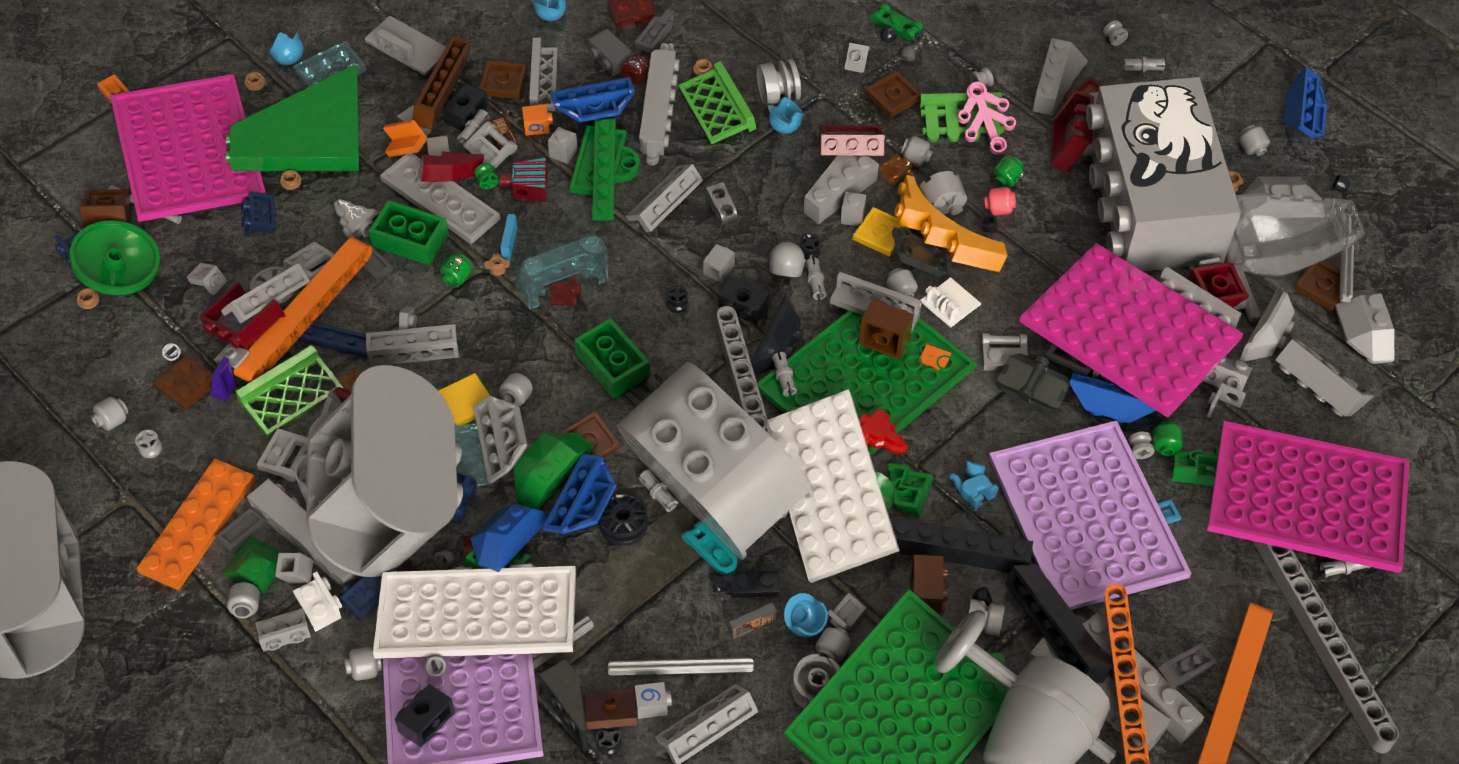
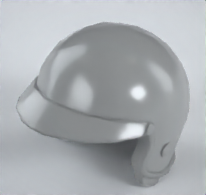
M792 242L777 244L770 253L769 271L781 276L800 277L806 261L802 249Z

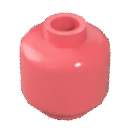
M1008 187L991 189L988 197H985V208L990 209L991 214L994 216L1011 214L1013 208H1016L1015 192H1011Z

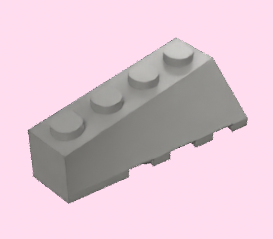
M1055 38L1051 39L1036 92L1033 112L1053 116L1064 99L1067 91L1069 92L1073 82L1078 78L1083 67L1086 66L1088 60L1072 42Z
M1292 339L1276 358V361L1281 364L1279 368L1289 375L1291 373L1298 378L1296 380L1297 383L1306 389L1308 387L1315 392L1313 395L1323 403L1327 401L1331 404V410L1340 417L1343 415L1352 416L1373 398L1374 395L1370 392L1364 393L1358 390V383L1346 376H1339L1340 371L1328 362H1325V364L1321 362L1323 358L1299 340Z

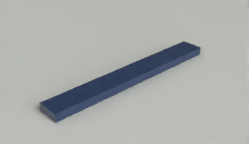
M212 297L206 310L219 298ZM233 314L224 323L244 327L253 317L240 324ZM313 322L297 340L368 358L366 334Z

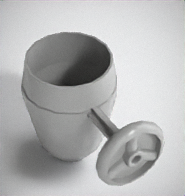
M972 611L958 624L938 652L934 663L935 670L939 673L949 672L966 655L1008 687L984 749L983 760L985 764H1075L1088 749L1107 764L1114 759L1116 751L1098 738L1110 709L1109 699L1101 687L1089 676L1070 664L1047 656L1034 657L1017 676L975 644L986 623V615L983 611Z

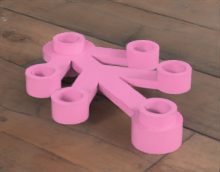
M973 82L967 88L966 93L969 99L964 109L959 112L958 121L962 124L969 122L970 112L975 103L979 111L971 127L966 130L964 137L968 142L975 141L978 135L977 131L981 123L984 122L991 141L989 145L991 153L1001 155L1004 153L1007 143L1004 138L998 137L992 119L1003 124L1004 129L1008 131L1014 129L1016 125L1015 118L999 113L1007 111L1009 101L988 93L983 83ZM977 90L980 94L975 95L973 91ZM985 101L996 105V109L999 112L988 108ZM999 103H1004L1006 107H1000ZM965 114L968 118L963 119L961 115ZM1011 121L1013 125L1008 126L1006 122ZM971 132V133H973L975 136H974V137H969V136H968V133ZM998 145L1001 149L996 150L994 146Z

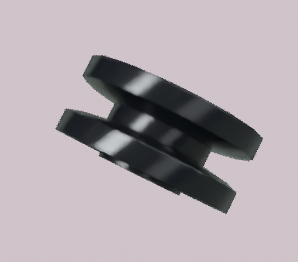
M628 493L611 496L599 519L600 532L603 537L610 543L619 546L631 545L640 541L648 529L647 507L644 502L637 496Z

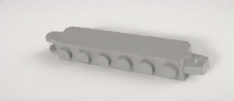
M662 43L659 50L651 52L639 135L640 151L643 154H647L646 162L651 166L658 164L659 156L664 155L665 147H669V135H667V132H671L672 123L669 116H673L674 105L671 104V101H675L676 89H673V86H677L678 74H675V71L679 72L680 60L676 59V51H674L673 44Z

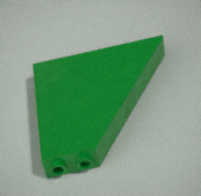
M351 66L231 125V133L226 135L227 147H230V150H226V163H230L231 171H359L357 66Z

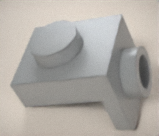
M848 593L834 611H828V615L832 617L830 622L835 627L851 631L868 611V608L852 594Z

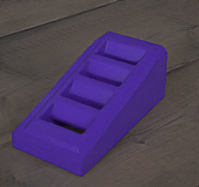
M223 357L213 373L211 395L214 398L226 401L237 384L228 358Z

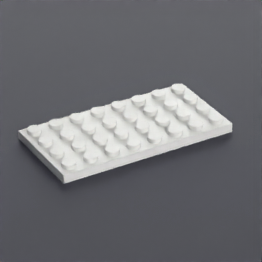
M849 389L769 419L768 423L773 439L799 467L813 490V495L810 498L803 497L789 510L810 583L900 551Z
M576 567L502 568L500 572L492 569L382 572L373 648L374 658L573 652Z

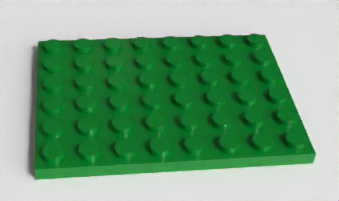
M885 296L887 300L893 301L891 298ZM849 310L787 359L789 367L793 370L792 378L797 389L796 394L791 396L790 390H788L789 397L783 395L780 381L776 379V369L760 380L757 385L759 392L784 414L849 389L859 419L865 413L872 416L877 410L882 409L890 415V421L896 426V433H899L976 368L977 363L921 318L918 319L911 333L910 342L900 360L859 345L863 315ZM926 344L951 353V357L942 355L937 358L936 364L940 368L939 370L922 365L920 357ZM942 357L949 358L946 368L941 367L938 363ZM867 445L870 456L880 449Z
M909 589L782 735L815 764H960L994 723L1008 687L966 655L949 672H937L934 667L936 656L955 628Z

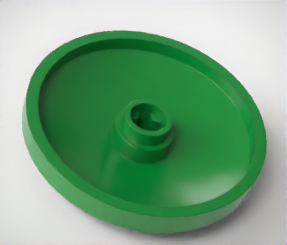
M101 221L85 227L75 236L70 247L69 261L75 276L92 290L108 295H127L144 289L154 280L159 269L160 252L153 238L141 228L122 221Z

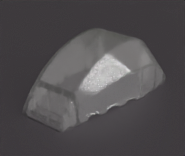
M1270 193L1236 195L1241 214L1227 252L1233 265L1240 271L1259 276H1283L1337 255L1365 236L1366 231L1353 200L1324 198V201L1313 200V197L1304 196L1303 199L1291 198V195L1281 194V197H1272Z

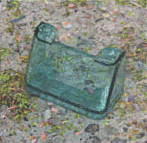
M588 236L524 260L517 272L516 283L529 310L540 306L539 297L540 295H545L544 285L581 272L585 280L589 279V276L597 278L599 284L609 281L607 247L600 237Z

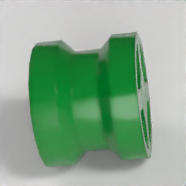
M484 163L475 169V177L478 179V184L482 189H492L499 183V177L495 173V168L492 164Z

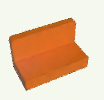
M414 120L388 124L383 128L392 139L385 150L389 157L417 153L428 139Z

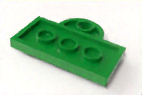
M587 125L570 185V193L593 196L595 126ZM616 129L615 183H624L632 180L639 173L640 158L633 149L625 146L627 131ZM626 164L635 165L631 168L625 167Z

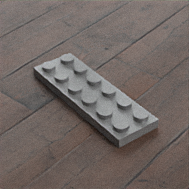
M413 153L404 155L380 175L383 183L424 212L446 218L448 229L470 244L474 243L501 219L498 212L453 181L421 182L419 174L421 159Z

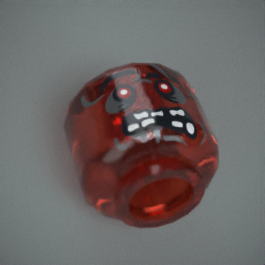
M632 55L622 65L621 73L623 78L630 77L632 84H641L648 76L650 64L645 57Z

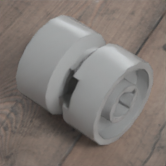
M971 599L968 614L975 610L983 611L986 615V623L983 628L985 633L994 636L1000 635L1005 605L991 603L989 606H986L985 601Z

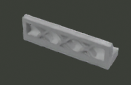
M533 38L530 106L543 105L539 104V102L546 97L551 101V104H546L547 111H555L550 92L556 91L558 47L542 48L541 38ZM542 55H553V57L546 61L542 58ZM549 68L552 72L547 76L542 73L544 69ZM547 82L551 87L545 91L541 86Z
M693 164L679 165L625 217L628 221L638 220L646 232H651L703 179Z
M297 263L232 301L221 312L224 316L233 312L241 324L258 314L273 299L277 302L308 284L310 279L300 264Z
M839 272L837 286L831 296L830 304L864 315L872 299L882 301L890 306L914 314L913 331L920 317L921 300ZM843 281L851 284V286L843 284ZM864 289L871 291L873 294L867 293ZM885 296L891 298L893 301L887 300ZM905 304H909V305H911V306H914L915 309H912V308H910V307H907Z
M455 324L366 333V348L370 367L459 357ZM453 348V350L444 351L442 349ZM377 355H383V356H384V357H380V358H374V356H377Z
M734 684L655 736L660 745L667 749L674 764H681L756 714L758 710L750 692Z

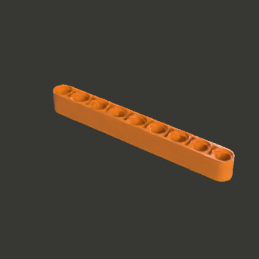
M354 237L349 238L283 311L286 316L279 318L250 347V354L237 368H234V375L250 383L270 371L365 265L372 255V247Z
M1114 583L1110 584L1105 590L1104 610L1110 657L1113 664L1112 672L1124 764L1135 762L1150 764L1126 589L1122 585ZM1117 594L1122 599L1118 602H1114L1109 598V596ZM1118 617L1123 619L1125 623L1123 625H1116L1112 622V619ZM1123 641L1128 647L1119 649L1115 646V643ZM1120 665H1127L1131 668V671L1129 673H1122L1118 667ZM1123 689H1130L1134 692V696L1130 698L1125 697L1121 694V691ZM1133 713L1137 716L1138 720L1129 722L1124 718V715ZM1129 738H1137L1141 745L1132 747L1128 744L1127 740Z
M1251 602L1248 605L1197 764H1226L1272 619L1273 610Z

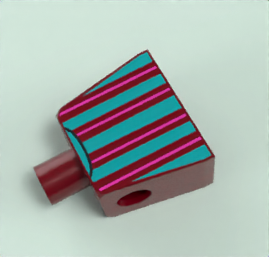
M546 158L514 162L512 164V174H500V187H512L513 197L516 199L547 202Z

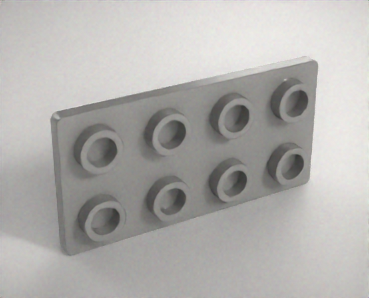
M392 16L387 17L365 37L366 43L423 75H427L436 66L446 46Z

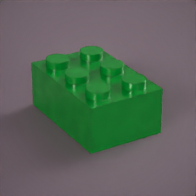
M389 200L369 230L371 244L374 248L429 266L449 235L446 218Z
M611 318L574 339L575 355L613 399L650 376V361Z

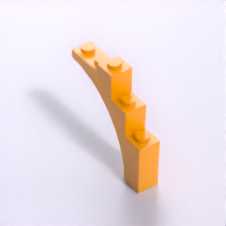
M906 175L904 181L900 182L898 187V194H900L901 200L900 204L896 205L894 215L897 216L898 225L920 230L926 244L947 248L953 262L1000 272L1008 256L1005 244L976 234L943 215L922 194L917 186L915 177Z

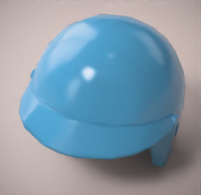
M531 0L535 13L544 21L553 22L559 20L566 11V0Z
M298 31L293 39L280 32L273 45H271L269 54L279 64L292 65L303 56L304 45Z
M783 97L779 101L778 106L768 105L769 123L774 130L781 134H789L800 127L804 112L791 99Z
M799 593L791 597L787 602L784 618L789 630L800 637L807 638L817 635L824 629L827 624L828 612L821 601H817L810 594Z

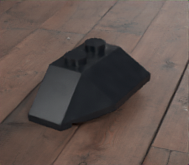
M784 295L751 359L754 375L775 369L774 361L772 360V356L775 353H778L779 359L781 358L780 352H784L787 356L786 358L791 357L794 352L793 345L795 341L799 342L803 332L800 329L801 320L788 296Z

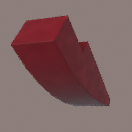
M442 151L441 156L422 155L419 170L421 182H448L474 177L475 169L483 164L484 155Z

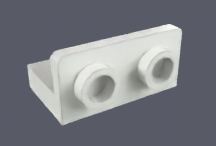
M317 571L313 573V581L293 591L295 598L301 608H303L315 632L341 619L339 609L342 608L336 595L331 596L329 592L331 586L326 577L321 578Z

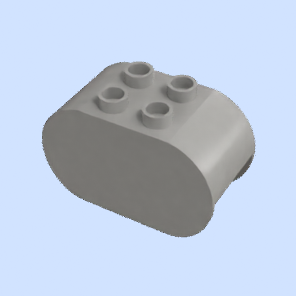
M690 362L683 364L616 425L624 440L660 482H663L667 489L741 560L747 556L745 550L803 497L808 499L813 495L810 483L784 449L708 375Z
M380 365L368 368L354 381L351 395L335 411L325 413L317 418L309 429L307 436L306 506L308 533L313 544L327 560L351 574L363 577H380L382 572H393L449 523L461 503L463 486L457 483L456 467L459 464L462 449L460 444L455 443L454 418L442 395L423 377L397 366Z
M5 461L0 462V677L20 679L44 673L65 661L82 640L85 630L78 534L73 524L68 520L55 494L50 478L42 470L30 464Z

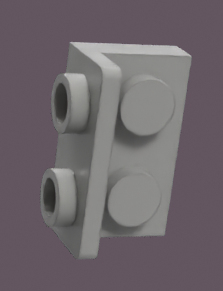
M303 608L255 623L263 652L277 650L281 646L290 643H300L306 638L311 637Z

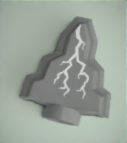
M342 199L334 202L336 214L341 218L342 232L348 239L351 237L357 239L361 235L363 237L370 236L369 230L380 214L379 211L374 208L368 209L363 205L355 206L350 201Z

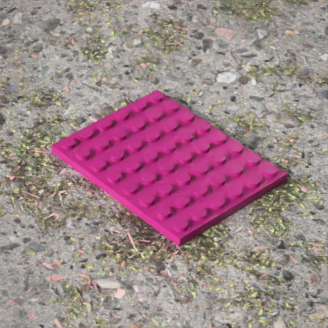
M234 74L110 95L138 222L242 203V200L247 198L249 191L266 194L260 171H231L230 163H226V150H230V147H227L226 135L231 133V125L246 118Z
M1097 243L1020 316L1019 321L1166 417H1169L1243 336V333Z
M1224 421L1221 430L1207 531L1401 573L1404 557L1409 460Z

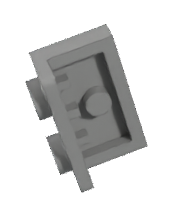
M1225 356L1203 382L1218 388L1223 383L1243 391L1252 368L1243 361H1233Z

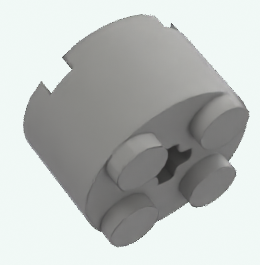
M951 171L939 172L930 176L931 180L927 183L925 180L921 183L919 189L922 194L942 214L951 213L952 215H957L963 211L962 207L967 201V195L958 174L954 175Z
M813 654L804 657L798 662L792 676L790 689L794 700L802 708L805 709L840 669L833 659Z

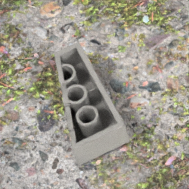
M837 155L805 195L804 213L819 225L842 207L846 191L860 194L877 181L879 164L869 156Z

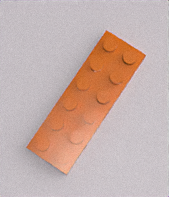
M214 459L137 567L138 573L176 590H180L214 541L215 536L221 531L255 482V476Z

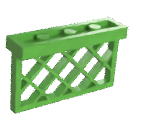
M721 61L714 64L713 70L678 85L711 145L745 129H748L749 132L756 129L753 114ZM714 77L715 82L713 85L704 84L707 79ZM697 87L695 94L686 92L685 89ZM701 89L711 90L708 96L699 95ZM715 91L723 93L721 99L713 98ZM696 100L705 101L703 107H698L694 104ZM710 102L719 104L716 110L707 109ZM723 105L732 107L730 113L721 112ZM704 114L714 115L711 122L702 119ZM717 117L727 118L725 124L715 123ZM731 119L738 120L741 123L737 126H729ZM712 128L722 129L719 134L711 135Z
M311 345L235 392L238 403L247 410L268 438L276 432L277 428H284L326 401L329 391L321 390L322 381L332 382L335 388H344L318 356L314 346ZM316 363L320 366V375L308 374L311 366ZM294 377L303 378L302 386H290V379ZM306 379L319 380L317 389L305 388ZM274 389L284 390L282 399L270 397L271 391ZM287 391L300 392L298 401L286 400ZM303 393L316 394L315 400L311 403L302 402ZM256 400L265 402L263 411L253 410L250 404ZM268 402L281 404L279 413L267 412ZM284 404L297 406L296 412L291 415L282 414ZM265 416L278 418L277 424L268 429L264 424Z

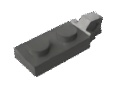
M666 9L661 17L654 16L635 41V47L650 54L656 50L674 25V11Z

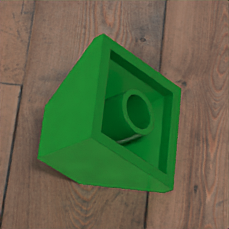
M249 537L223 571V575L238 583H251L263 595L275 579L278 554L283 552Z

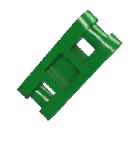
M882 3L878 7V11H874L870 15L873 23L882 28L890 25L895 30L897 36L906 41H911L915 37V33L917 34L923 29L919 21H912L890 9L886 3Z

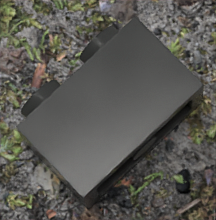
M608 29L588 39V53L590 57L597 60L601 67L612 76L632 66V63H628L632 58V51Z

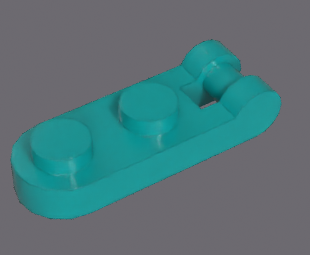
M702 521L694 524L692 530H686L681 534L684 542L690 545L718 574L725 576V573L736 571V555Z

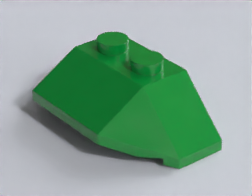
M543 433L513 467L517 502L524 507L539 510L572 474L581 455H589L595 447L578 433Z

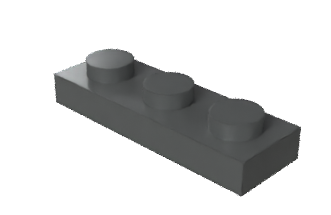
M1201 643L1165 662L1158 669L1163 674L1165 680L1175 688L1212 668L1217 661Z

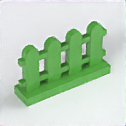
M1002 92L990 93L998 98H1002ZM967 93L921 94L919 112L921 117H925L926 128H922V135H926L927 140L931 143L938 141L939 134H947V139L950 142L958 141L960 134H965L966 130L971 127L979 111L977 104L975 103L970 112L971 117L969 122L966 123V127H959L958 114L964 109L969 99ZM985 101L988 108L999 112L996 109V105ZM938 116H945L946 127H939ZM992 119L998 137H1000V134L1004 133V127ZM985 126L979 127L977 138L973 142L979 140L980 134L987 133ZM971 132L968 133V136H969V137H974V136H975V135H974L973 133H971Z

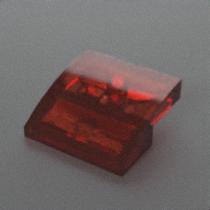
M609 0L615 23L619 29L635 21L641 25L652 20L654 16L657 17L652 0Z

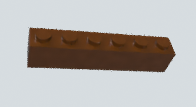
M455 36L451 37L415 103L412 120L418 126L432 130L468 61L470 41Z

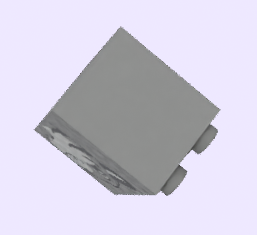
M1200 77L1100 86L1096 104H1089L1087 106V125L1089 130H1093L1092 144L1082 154L1083 156H1092L1094 164H1090L1089 167L1090 185L1092 189H1101L1103 196L1098 199V216L1101 223H1110L1112 232L1107 233V250L1141 271L1161 270L1166 267L1171 269L1198 266L1200 261L1217 257L1220 258V264L1224 263L1241 211Z

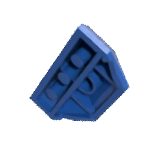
M1305 67L1286 92L1283 122L1297 133L1310 138H1322L1325 135L1327 113L1326 99L1320 85L1322 82L1317 74Z
M628 77L552 91L550 95L556 109L578 122L620 115L635 91L632 81Z
M1076 372L1072 374L1070 379L1071 387L1084 409L1090 411L1095 416L1104 415L1111 417L1112 420L1119 423H1131L1156 411L1118 385Z
M581 455L543 526L544 531L565 534L598 523L616 488V484L602 456Z
M515 504L497 511L470 538L479 568L500 572L544 526L550 514Z

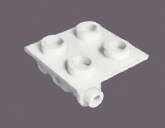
M951 277L938 287L929 286L925 291L927 295L921 299L922 304L950 328L981 305L976 298Z

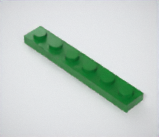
M595 119L593 221L614 220L616 119Z

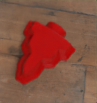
M882 409L877 410L872 416L865 413L859 419L867 445L875 449L883 447L890 452L904 454L908 450L904 438L896 433V426L890 421V415Z

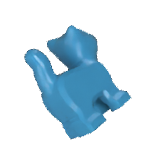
M967 461V467L964 472L969 479L962 482L955 473L950 474L949 478L954 482L961 497L969 502L974 509H977L983 505L981 501L984 497L987 501H990L996 496L998 486L993 485L989 478L984 475L986 468L983 464Z

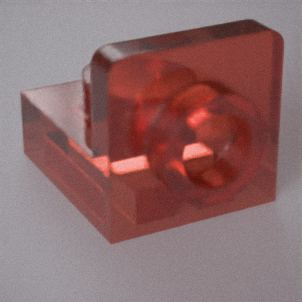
M576 275L572 276L571 283H551L550 305H577V296H581V283H577Z

